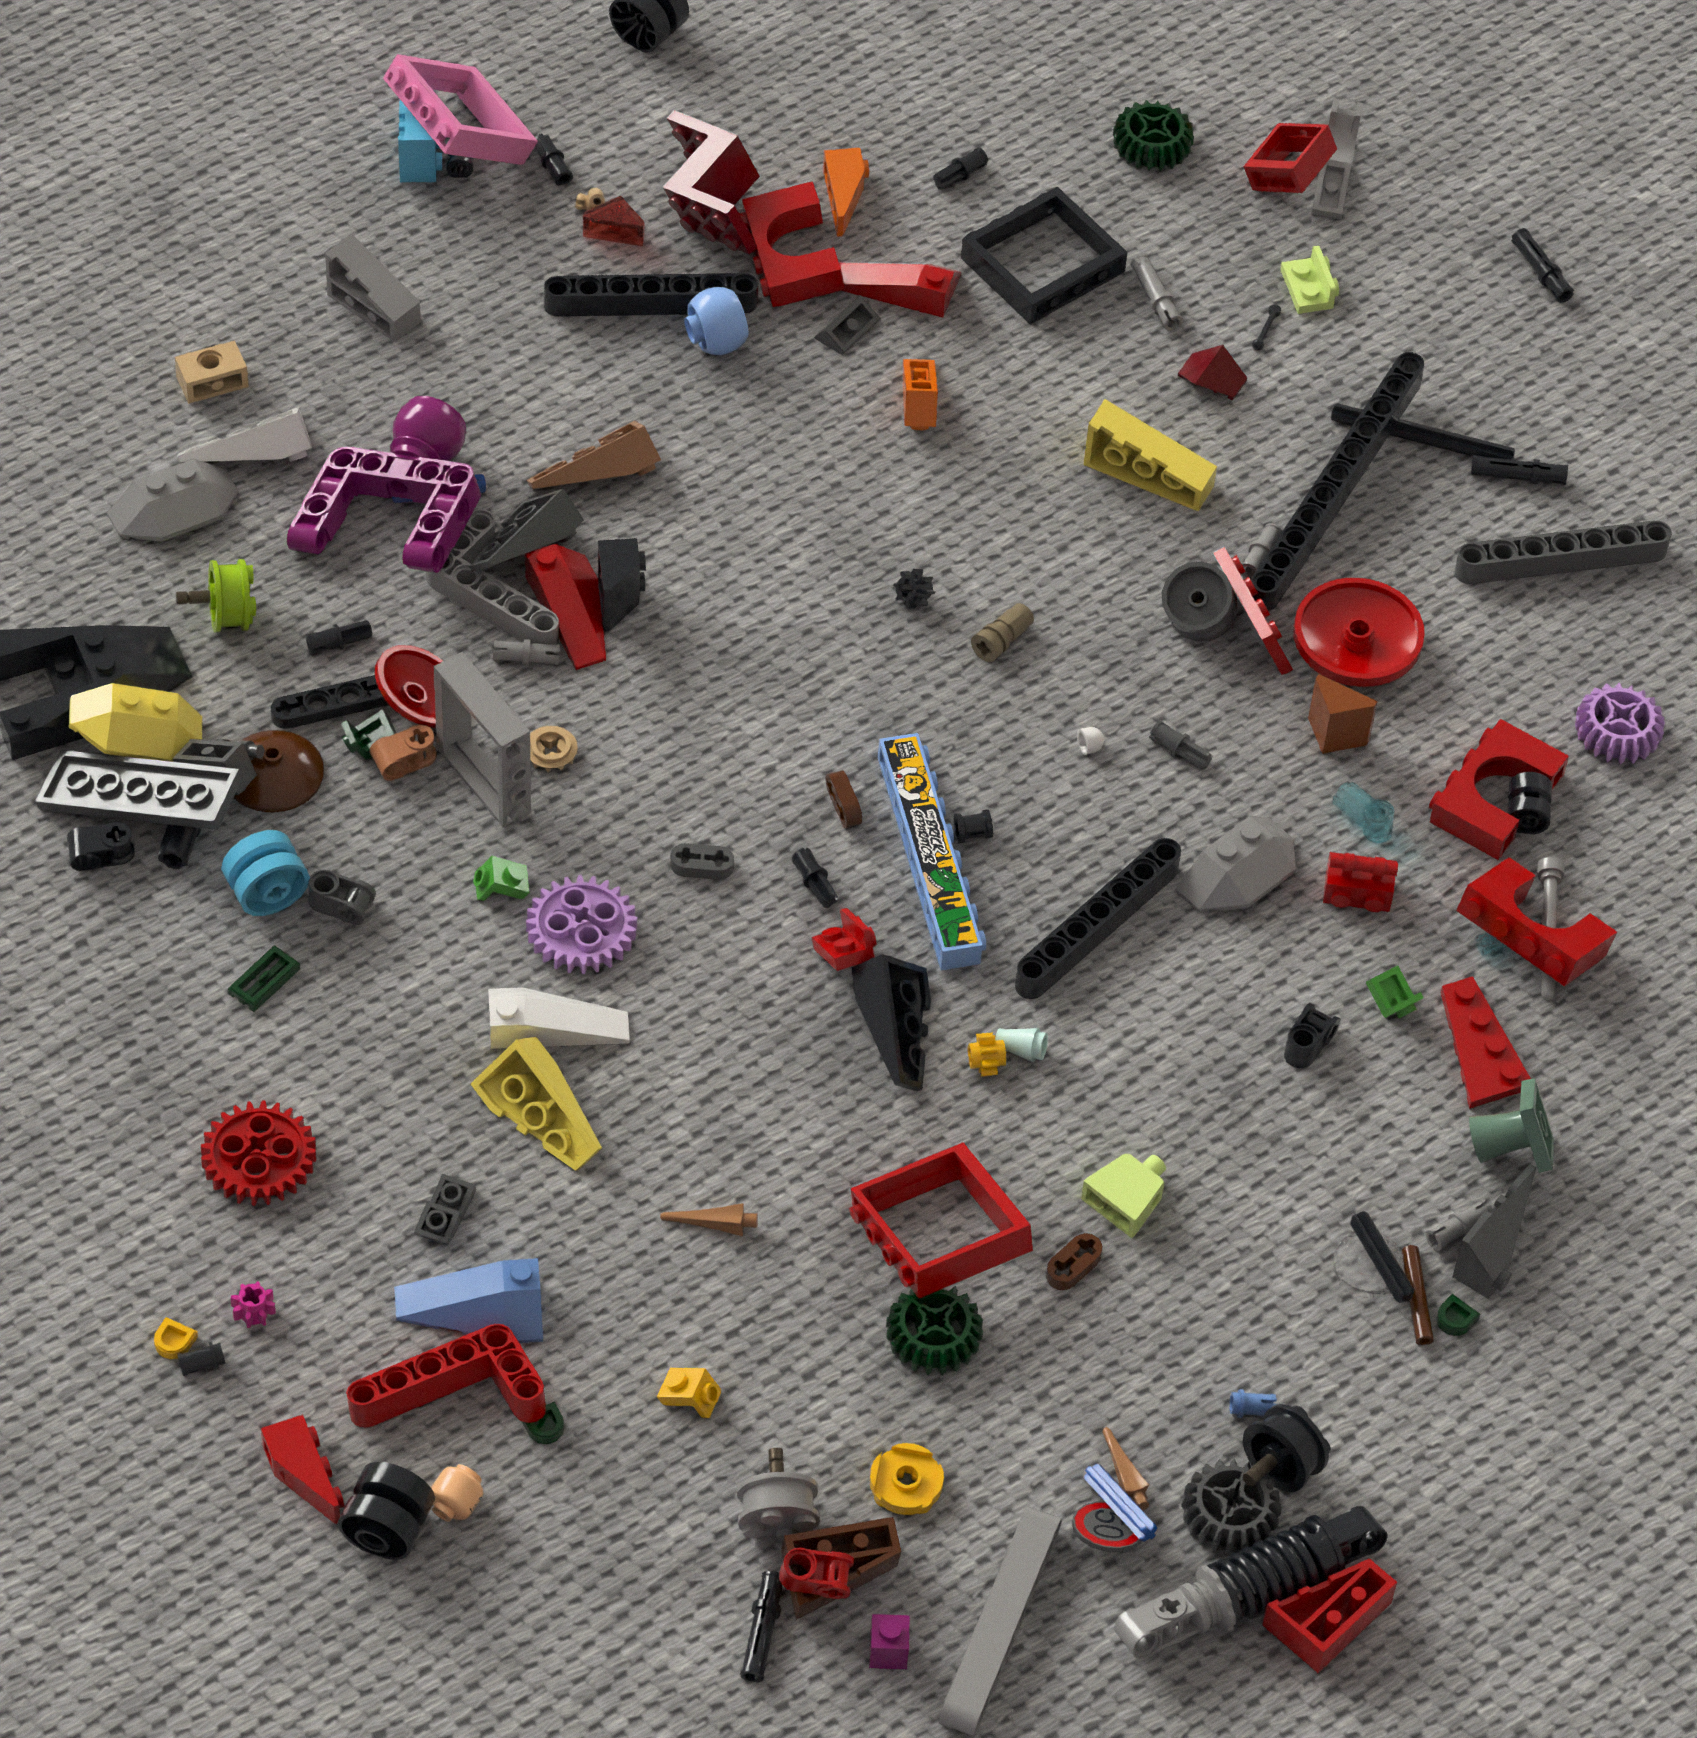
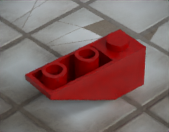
M302 1414L261 1428L262 1446L274 1476L334 1524H338L340 1509L345 1507L339 1487L332 1488L329 1478L332 1477V1470L327 1457H320L317 1448L320 1447V1441L315 1427H308Z

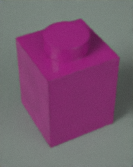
M872 1614L869 1668L907 1670L910 1615Z

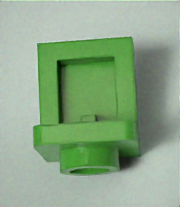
M491 855L474 874L473 882L476 886L477 900L485 901L493 892L518 899H524L530 893L527 865Z
M1398 965L1366 981L1375 1002L1385 1018L1396 1013L1399 1019L1417 1010L1414 1003L1424 998L1421 992L1413 995Z

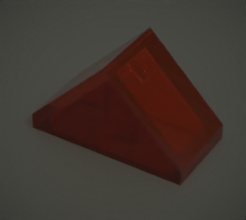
M621 195L584 212L583 237L643 247L645 222Z

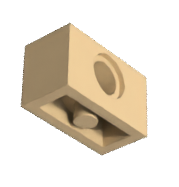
M235 341L175 357L176 377L188 404L249 387L247 366Z

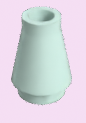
M999 1028L995 1040L1004 1041L1007 1052L1034 1062L1035 1059L1043 1060L1048 1046V1034L1041 1032L1040 1028Z

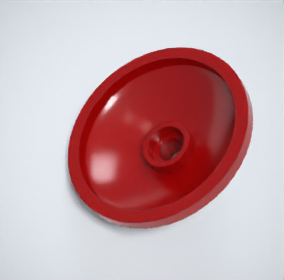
M396 645L388 648L382 653L375 665V679L382 697L397 714L417 725L436 728L434 666L443 662V660L425 649L412 645Z

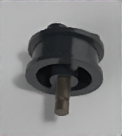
M1276 1404L1265 1412L1263 1421L1253 1422L1244 1431L1243 1447L1253 1467L1243 1474V1480L1247 1485L1253 1486L1261 1478L1264 1480L1273 1479L1274 1487L1281 1491H1299L1308 1482L1309 1475H1316L1327 1466L1331 1447L1302 1407Z

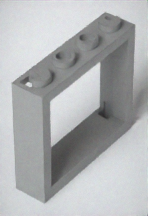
M461 652L434 666L437 750L504 828L517 820L523 821L531 813L530 731L466 655ZM471 715L498 746V768L473 740Z

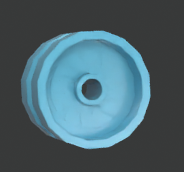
M265 830L253 833L240 840L228 851L221 867L224 877L231 889L234 890L242 909L252 916L274 914L291 906L305 892L310 879L308 871L300 857L297 856L290 839L286 834L278 830Z

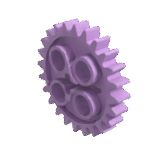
M578 875L576 883H572L568 877H564L563 886L553 881L551 882V892L542 888L540 890V898L533 897L532 908L527 910L526 932H528V942L534 943V953L542 952L544 963L554 959V969H558L562 964H566L568 973H571L575 966L580 968L582 974L586 973L587 966H592L597 973L599 972L600 963H604L607 967L611 968L612 957L622 961L623 950L630 951L631 941L636 940L637 917H635V906L629 905V896L620 897L619 886L609 890V880H605L601 885L596 884V876H592L588 883L584 882L582 875Z

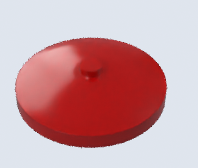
M1366 578L1336 579L1313 589L1301 601L1296 612L1293 627V636L1297 650L1312 669L1335 682L1357 687L1379 686L1404 676L1418 661L1425 636L1421 615L1415 605L1404 594L1387 584Z

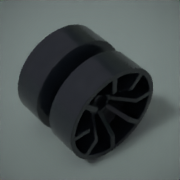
M614 0L609 8V17L614 30L624 42L641 52L648 53L655 50L669 35L673 34L688 20L689 5L687 0Z
M386 1462L369 1463L363 1468L354 1487V1496H351L338 1520V1528L350 1543L365 1552L389 1560L404 1559L410 1554L420 1533L419 1526L425 1522L435 1501V1494L421 1477L401 1466Z

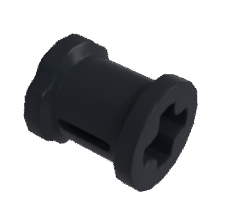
M448 154L449 160L446 164L448 175L453 178H467L473 173V163L470 157Z
M988 809L972 815L962 816L960 813L954 814V830L959 844L965 843V840L983 836L986 839L993 838L992 818Z

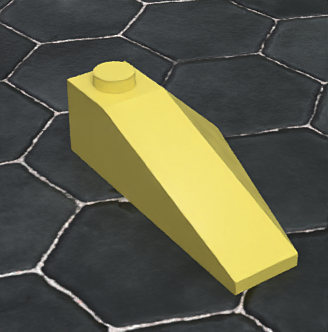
M537 1037L516 1039L471 1083V1086L491 1112L498 1117L505 1115L518 1124L516 1127L518 1131L524 1135L531 1133L541 1140L545 1150L575 1171L581 1169L602 1149L557 1063Z

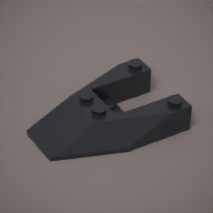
M95 625L0 630V682L45 668L56 695L1 711L0 726L2 737L12 760H16L84 738L79 732H74L69 728V709L72 695L111 683L170 692L192 678V674L170 627Z

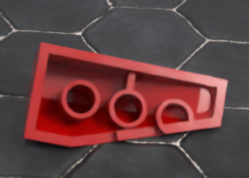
M552 544L525 553V577L539 603L557 615L559 619V640L575 670L606 661L598 577L586 556L558 544Z

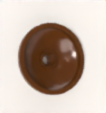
M283 730L262 731L242 739L244 741H252L255 745H262L265 752L262 758L251 760L257 776L247 785L242 793L234 795V799L240 804L260 812H284L303 805L317 793L324 778V764L320 752L309 740L296 733Z

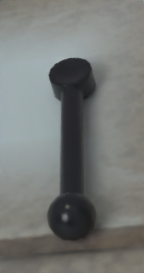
M1271 305L1269 307V317L1258 339L1252 342V347L1256 351L1263 349V340L1274 318L1281 313L1280 306Z

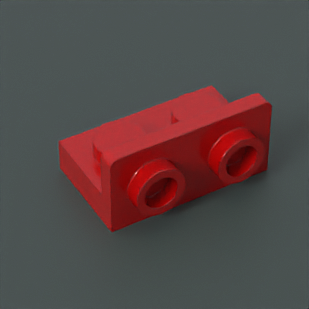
M848 908L840 910L843 928L831 927L822 931V934L812 937L814 950L836 971L861 964L875 957L873 947L877 945L873 929L866 926L861 918L855 916Z

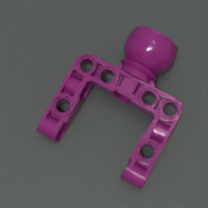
M416 396L401 407L393 422V441L390 444V452L356 447H340L332 451L289 527L287 533L288 548L292 551L320 554L327 542L332 541L334 535L341 527L347 516V508L354 496H358V494L391 498V496L412 499L413 502L426 505L404 546L402 554L403 565H407L409 569L438 573L446 562L451 550L456 545L481 497L473 468L465 463L452 462L464 445L467 433L466 423L461 414L451 405L440 399L430 396Z

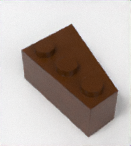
M894 1517L784 1535L781 1548L783 1561L785 1555L794 1548L824 1552L834 1551L851 1555L854 1558V1565L849 1568L847 1584L851 1591L896 1568L902 1552ZM792 1564L789 1566L791 1572L795 1575L803 1576L807 1574L806 1569L802 1565ZM790 1591L796 1620L836 1600L816 1594Z

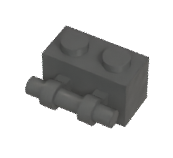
M190 739L172 759L174 762L239 769L243 776L235 795H239L257 776L251 760L262 758L265 750L262 745H255L252 741L231 742L228 739Z

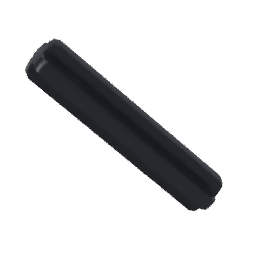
M1365 1211L1354 1214L1351 1217L1350 1225L1393 1297L1398 1303L1409 1301L1413 1298L1414 1289L1370 1215Z

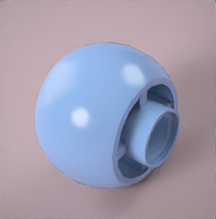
M725 287L707 288L699 292L688 304V317L684 318L685 328L690 341L693 344L698 343L703 352L711 355L729 354L741 347L747 340L749 335L747 320L742 305L733 290Z

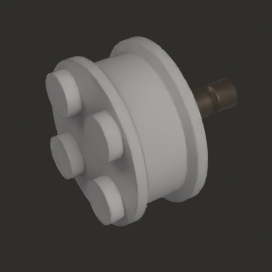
M771 1448L768 1450L769 1473L747 1478L737 1487V1498L743 1503V1512L738 1517V1526L743 1531L745 1537L776 1536V1541L783 1543L784 1535L812 1531L818 1527L820 1514L814 1508L813 1500L817 1497L819 1490L818 1483L813 1478L799 1473L784 1472L783 1449Z

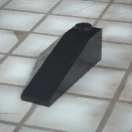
M881 954L851 967L855 999L894 1084L913 1091H920L923 1088L926 1057L923 1049L920 1047L921 1037L928 1036V1026L922 1023L923 1011L930 1010L931 1005L927 968Z

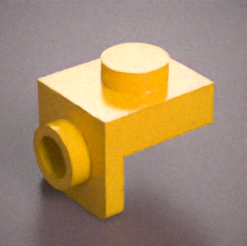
M670 1368L657 1398L666 1406H693L701 1418H710L719 1400L721 1388L706 1368Z

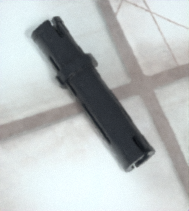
M1521 228L1512 235L1511 241L1536 271L1539 282L1549 288L1559 303H1564L1571 299L1574 295V289L1562 276L1561 268L1551 262L1528 229Z
M1473 455L1471 475L1531 481V484L1548 482L1566 485L1568 465L1541 463L1540 459H1533L1532 462Z
M764 1571L762 1573L758 1599L752 1605L751 1612L754 1614L743 1667L740 1672L741 1678L747 1681L759 1683L764 1680V1671L775 1620L780 1618L782 1610L779 1602L783 1585L779 1579V1572Z

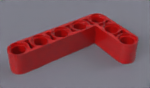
M492 1324L356 1380L347 1388L346 1395L351 1421L356 1426L367 1428L492 1377L516 1418L520 1421L531 1423L538 1421L546 1413L544 1385L511 1329L503 1324Z

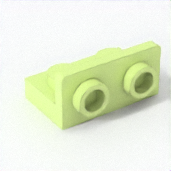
M1313 246L1311 258L1281 262L1280 270L1298 314L1333 309L1335 297L1339 295V285L1337 279L1331 276L1329 259L1327 256H1323L1320 246Z

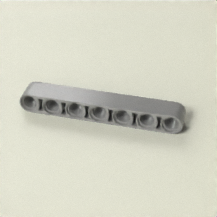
M1026 1506L944 1702L939 1717V1724L974 1737L977 1734L1058 1536L1062 1518Z

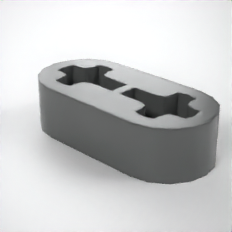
M684 843L672 849L670 866L675 874L683 877L725 879L733 873L734 855L731 850L722 846ZM683 857H689L688 863H681ZM716 860H723L722 866H715Z

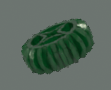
M1145 100L1144 104L1140 105L1134 102L1132 108L1125 107L1124 112L1119 114L1116 119V124L1113 128L1114 148L1118 149L1119 157H1125L1127 164L1135 161L1137 169L1142 165L1147 166L1148 171L1152 167H1157L1161 172L1164 165L1173 169L1176 163L1182 164L1183 160L1191 152V146L1194 143L1193 123L1189 122L1187 114L1181 113L1180 108L1172 109L1170 103L1161 105L1157 100L1155 104H1150Z
M956 1286L949 1291L943 1288L922 1298H918L912 1289H910L909 1295L901 1292V1295L898 1297V1303H893L890 1307V1314L886 1320V1338L891 1343L892 1353L900 1354L899 1360L901 1364L911 1360L913 1372L921 1365L925 1367L927 1375L932 1372V1368H938L942 1376L946 1372L947 1366L957 1372L960 1368V1362L968 1365L972 1354L976 1355L978 1352L980 1341L983 1338L982 1315L978 1314L977 1303H969L968 1293L958 1296ZM909 1320L915 1323V1328L917 1329L915 1336H912L906 1327ZM955 1320L958 1321L963 1329L960 1337L954 1333L955 1329L952 1327V1323Z

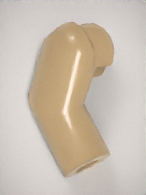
M591 188L588 191V195L579 193L576 197L575 207L578 210H586V212L602 208L605 204L604 194L598 188Z

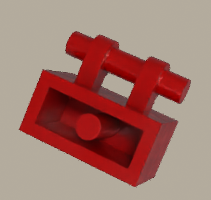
M1330 852L1325 875L1323 903L1332 904L1339 908L1349 906L1364 908L1370 912H1390L1394 895L1395 876H1397L1398 872L1397 861L1386 860L1383 857L1357 856L1354 853Z

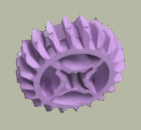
M1607 683L1602 687V690L1595 687L1591 694L1585 695L1582 703L1577 708L1575 730L1578 731V740L1584 741L1585 750L1594 748L1595 757L1601 754L1606 755L1607 763L1612 757L1617 758L1620 765L1625 761V758H1628L1632 764L1635 763L1638 757L1645 760L1649 752L1654 753L1657 749L1659 741L1662 740L1665 721L1664 717L1661 716V707L1655 706V697L1645 698V690L1636 692L1633 689V685L1628 689L1622 688L1620 683L1615 688H1612ZM1597 715L1602 718L1601 724L1596 719ZM1638 722L1643 726V731L1638 728Z

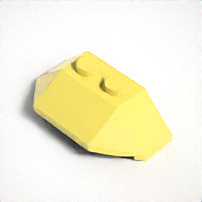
M111 683L71 696L69 728L74 732H79L89 743L104 754L174 762L172 758L190 739H202V716L178 693Z

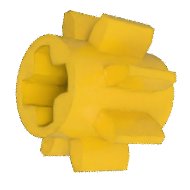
M993 1032L976 1034L977 1042L968 1043L970 1069L978 1068L981 1077L998 1075L997 1067L1006 1066L1004 1041L995 1040Z

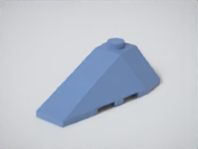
M538 1258L498 1261L394 1287L397 1321L434 1329L443 1327L461 1331L462 1335H467L492 1324H503L511 1329L519 1343L543 1342Z

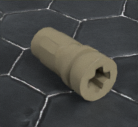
M1018 603L1005 611L993 624H987L971 639V645L976 655L986 662H994L1009 648L1010 643H1013L1034 623L1033 613L1027 606Z

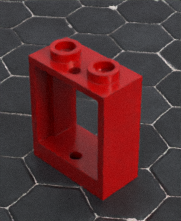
M1278 123L1243 167L1254 191L1303 193L1336 152L1337 146L1329 125ZM1290 152H1302L1296 161H1284Z

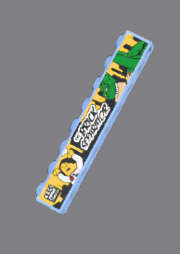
M918 733L879 739L878 761L940 970L978 965L981 963L982 951H986V938L983 930L978 931L977 929L978 913L975 903L970 904L968 899L970 896L968 879L966 876L962 877L960 873L962 869L959 850H953V829L950 823H945V803L943 798L937 797L936 794L938 782L935 771H930L928 767L930 764L927 745L922 746Z

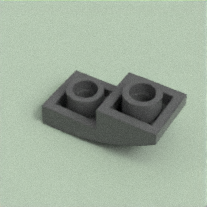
M442 1174L431 1202H426L414 1234L448 1246L477 1190L475 1184Z

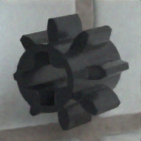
M913 569L911 572L901 571L900 575L902 578L893 584L896 587V601H906L905 606L907 609H915L917 605L928 606L927 599L932 594H935L931 582L933 577H923V569Z

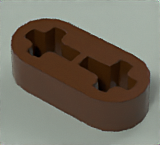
M841 770L826 774L827 791L843 827L849 828L862 824L861 808L845 771Z
M1079 1234L1053 1256L1048 1262L1046 1279L1049 1285L1057 1290H1068L1095 1268L1101 1261L1103 1248L1099 1238L1093 1234ZM1080 1247L1084 1250L1088 1249L1089 1247L1092 1248V1255L1086 1252L1080 1258H1078L1080 1253ZM1070 1265L1068 1276L1066 1274L1056 1275L1057 1269L1063 1271Z

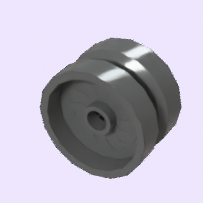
M1203 561L1188 562L1176 568L1170 574L1162 589V606L1174 630L1184 638L1197 642L1212 641L1224 635L1234 623L1238 612L1237 597L1226 574L1213 564ZM1202 599L1203 602L1196 604L1198 600Z

